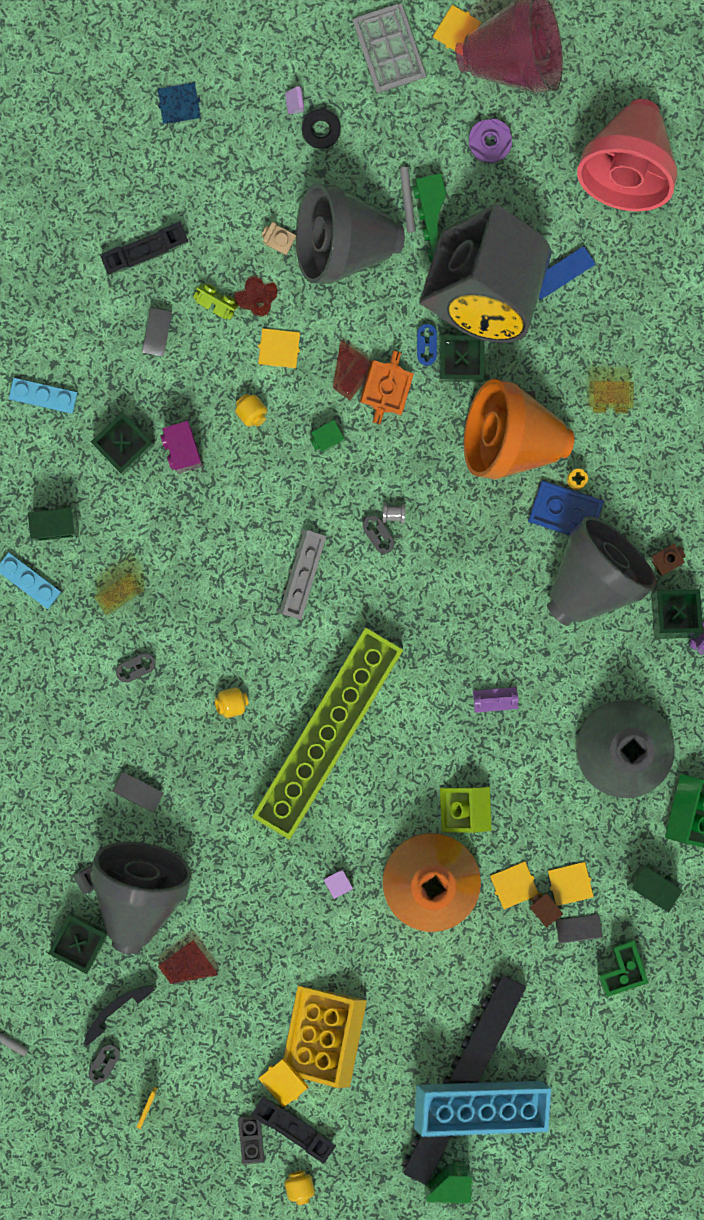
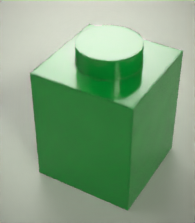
M335 420L311 432L313 438L309 439L315 451L320 449L321 453L345 441Z

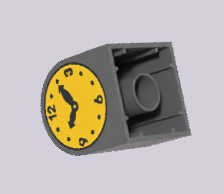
M494 204L442 230L419 304L472 337L498 343L520 340L527 335L551 258L550 245L537 231L498 204Z

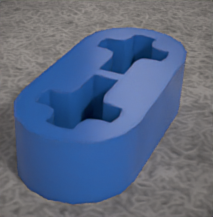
M424 324L420 326L417 332V359L421 365L431 366L437 357V332L434 326ZM426 328L429 329V332L433 333V336L429 337V343H425V337L421 336V333ZM425 347H429V354H433V358H430L429 362H425V359L420 356L424 354Z

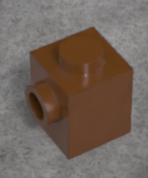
M672 544L649 558L659 575L663 576L684 564L683 558L686 556L680 546L676 547L675 544Z
M539 892L530 899L532 904L529 905V908L546 928L563 915V912L546 892L543 895Z

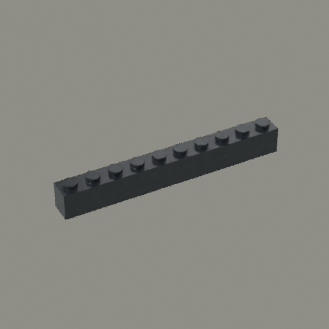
M504 974L494 978L490 987L493 991L490 997L486 996L480 1007L483 1011L480 1017L475 1016L470 1027L473 1031L470 1037L465 1036L460 1046L463 1048L460 1057L455 1056L450 1066L454 1069L450 1076L446 1075L441 1084L479 1083L526 989L524 984ZM416 1134L411 1143V1146L414 1147L411 1154H406L401 1163V1166L404 1167L402 1170L403 1174L427 1186L452 1135L421 1136Z

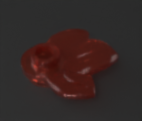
M250 276L246 281L245 291L234 293V299L241 309L251 310L254 315L262 317L270 312L271 303L276 299L278 291L274 282L264 285L259 278ZM260 302L264 303L262 307L256 306Z

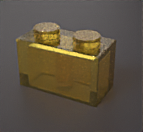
M589 381L588 409H593V413L602 414L606 413V410H615V414H627L628 410L633 409L634 382Z
M129 573L94 596L105 615L109 616L142 594L144 590L134 575Z

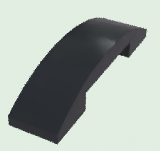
M181 221L162 228L160 232L100 254L107 274L111 275L132 268L188 243L189 241Z
M155 985L138 987L112 1001L91 1025L84 1044L88 1046L104 1033L105 1029L101 1023L131 998L139 1004L156 990Z
M264 1096L251 1113L252 1117L267 1127L273 1128L323 1164L336 1147L332 1141L319 1131Z

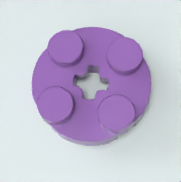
M498 119L482 120L476 123L469 134V148L473 156L484 163L494 164L503 160L510 152L512 146V136L508 126ZM494 136L496 144L494 146H487L485 137L490 138Z

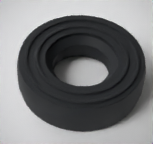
M316 109L304 118L302 122V135L310 146L317 149H326L334 145L339 139L341 133L340 122L331 111ZM325 121L329 125L330 131L325 137H318L313 133V125L316 122Z

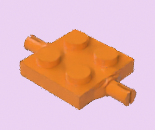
M393 351L390 363L371 360L359 403L369 405L376 410L372 423L381 425L385 412L402 415L414 373L405 371L398 366L402 355L400 352Z

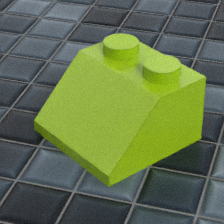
M490 787L440 788L441 832L476 833L492 831Z

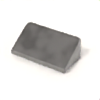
M599 914L555 921L559 943L603 938Z

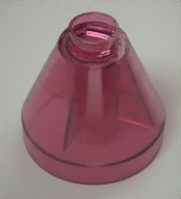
M513 0L469 32L465 37V41L456 44V61L462 73L470 72L473 77L535 94L555 91L560 86L563 73L562 43L555 13L549 0Z

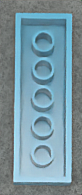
M542 1081L417 1085L414 1129L421 1136L548 1132L551 1088Z

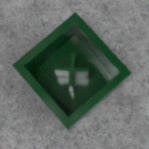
M441 335L439 382L483 383L485 340L470 335Z
M123 412L91 441L122 475L126 474L155 446Z
M68 504L56 505L54 510H49L46 507L33 508V512H28L30 539L34 541L79 536L76 510L70 508Z
M700 589L657 590L651 596L654 639L698 638L703 633Z
M649 863L646 866L640 864L627 886L669 913L683 891L679 888L680 883L668 875L663 878L660 876L662 871Z
M70 912L48 954L88 974L108 937L107 931Z

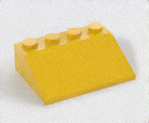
M297 987L284 1058L301 1078L335 1088L350 1087L367 1000L308 987Z

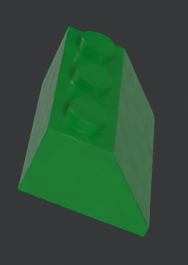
M680 774L669 822L666 827L665 838L704 848L703 779Z
M455 1160L452 1161V1164H447L428 1182L427 1186L425 1185L426 1202L471 1204L472 1173L470 1165H465V1161Z

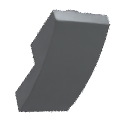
M150 307L142 353L164 357L172 315L171 310Z
M121 772L112 789V792L153 813L164 794L124 772Z
M254 1117L238 1118L242 1165L264 1163L261 1122Z

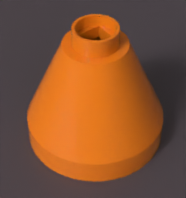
M491 379L479 389L469 409L464 431V457L467 467L473 475L494 480L555 463L560 458L565 459L571 454L574 446L573 430L566 428L564 421L518 385L512 382Z
M423 833L408 838L391 853L383 872V892L389 908L404 924L420 931L437 932L458 925L471 913L480 894V872L474 857L462 843L444 834ZM437 875L445 890L436 897H428L421 884Z

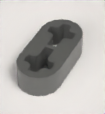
M367 517L363 522L364 532L379 553H390L394 548L392 536L378 517ZM369 520L378 522L376 528L379 533L377 535L372 529L367 530L366 527L369 526ZM381 535L384 540H390L388 550L379 548L381 542L378 536Z
M141 654L117 667L116 676L122 682H131L153 671L156 667L155 658L150 654ZM143 657L147 660L151 659L152 663L149 664V669L145 667L137 668V665L143 662ZM123 667L127 669L135 668V671L129 674V679L125 676L121 677L120 673L123 672Z
M107 1044L99 1052L89 1070V1078L92 1082L97 1084L103 1083L110 1075L120 1057V1050L116 1045ZM112 1048L115 1050L113 1054L116 1058L111 1057L108 1063H106L104 1059L107 1054L104 1051H109ZM102 1064L105 1066L102 1071L105 1076H100L97 1079L94 1077L95 1072L93 1070H98Z

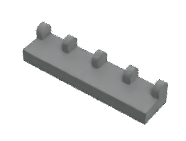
M305 529L301 530L302 538L299 548L295 550L297 554L293 568L289 570L290 578L287 588L282 593L284 594L282 605L277 610L279 614L302 620L326 539L324 535Z

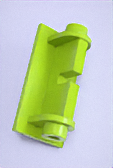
M207 283L199 285L196 288L198 291L193 296L196 303L208 310L212 304H215L213 313L225 320H231L234 316L233 311L240 306L235 303L236 300L226 294L224 296L216 292L217 289Z

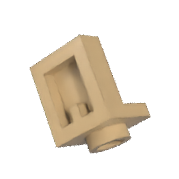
M272 222L270 226L266 225L261 235L264 238V245L286 256L296 239L295 234L277 226L275 222Z

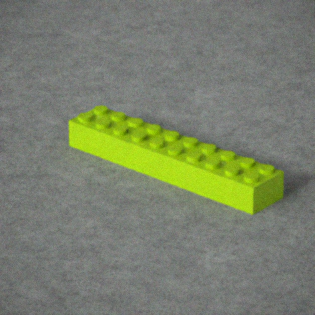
M365 627L252 818L287 839H291L403 652L401 648Z

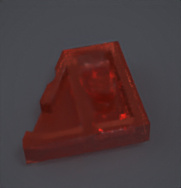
M343 341L340 343L333 389L351 401L365 382L371 361Z
M194 939L158 965V968L170 984L218 975V972Z

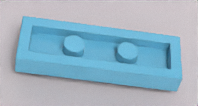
M13 378L9 400L73 414L78 392Z
M9 552L0 563V574L45 608L49 609L60 595V590Z

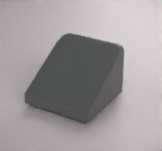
M92 865L73 875L83 895L94 889L91 880Z

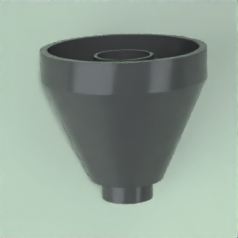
M314 184L307 190L297 219L296 252L300 270L308 282L332 284L388 260L393 254H399L403 249L405 241L403 225L395 223L388 214L337 185Z
M587 516L571 531L550 591L552 600L547 604V608L552 616L563 625L569 626L573 621L584 622L644 599L655 588L656 577L642 554L621 533L604 521Z
M619 700L600 706L585 719L576 739V758L582 774L596 789L613 797L634 798L651 792L667 777L674 760V738L667 722L656 710L637 701ZM634 738L640 746V752L636 760L630 763L620 749Z
M140 842L113 843L102 847L96 852L91 870V880L107 934L112 940V946L115 950L125 954L141 952L142 947L153 939L186 898L190 887L192 871L184 859L162 847Z

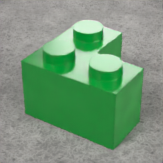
M631 938L611 945L618 966L597 973L605 996L609 997L648 984L649 982L635 941Z

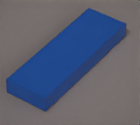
M584 246L547 269L539 295L540 300L596 265Z

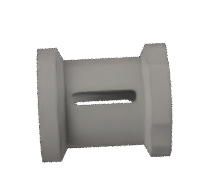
M384 503L382 523H386V521H400L401 524H404L406 504L391 506Z

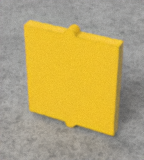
M452 5L434 33L433 38L446 45L447 49L451 48L463 56L483 23L470 16L469 12L465 13Z
M262 328L261 344L258 345V348H260L258 364L296 368L297 357L300 352V332Z
M525 861L490 876L496 890L494 893L498 895L503 909L531 899L538 894L533 881L534 876H531Z
M585 862L548 871L551 883L550 890L553 891L557 906L593 897L590 884L592 879L588 876Z
M285 1058L274 1066L270 1065L268 1071L258 1078L283 1108L291 1101L297 1100L299 1095L309 1088Z
M155 1086L136 1128L141 1129L158 1090Z

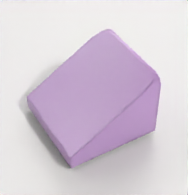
M298 86L286 92L288 114L303 112L304 104L301 87Z
M343 869L323 879L334 899L353 889Z

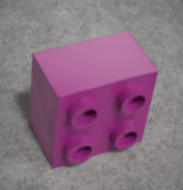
M188 421L162 428L164 434L160 435L164 448L169 449L170 455L167 456L172 470L180 474L203 467L191 425Z

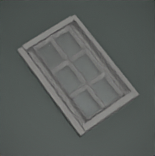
M402 3L352 19L377 94L426 78Z

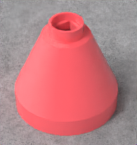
M646 99L632 101L584 148L578 165L577 176L583 189L594 199L610 207L626 211L653 210L670 200L674 192L678 172L664 120L659 113L658 106Z

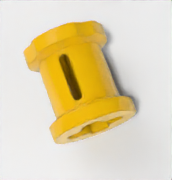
M574 469L567 477L568 485L575 490L583 488L588 482V475L582 469ZM576 473L579 474V477L583 478L579 485H577L576 481H572Z

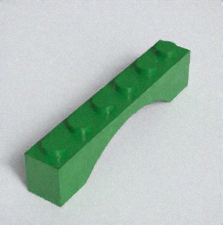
M442 173L418 178L415 181L416 185L412 186L414 198H419L421 207H417L419 219H424L426 227L422 228L424 241H429L430 249L427 250L429 262L433 260L439 241L437 229L438 216L446 198Z

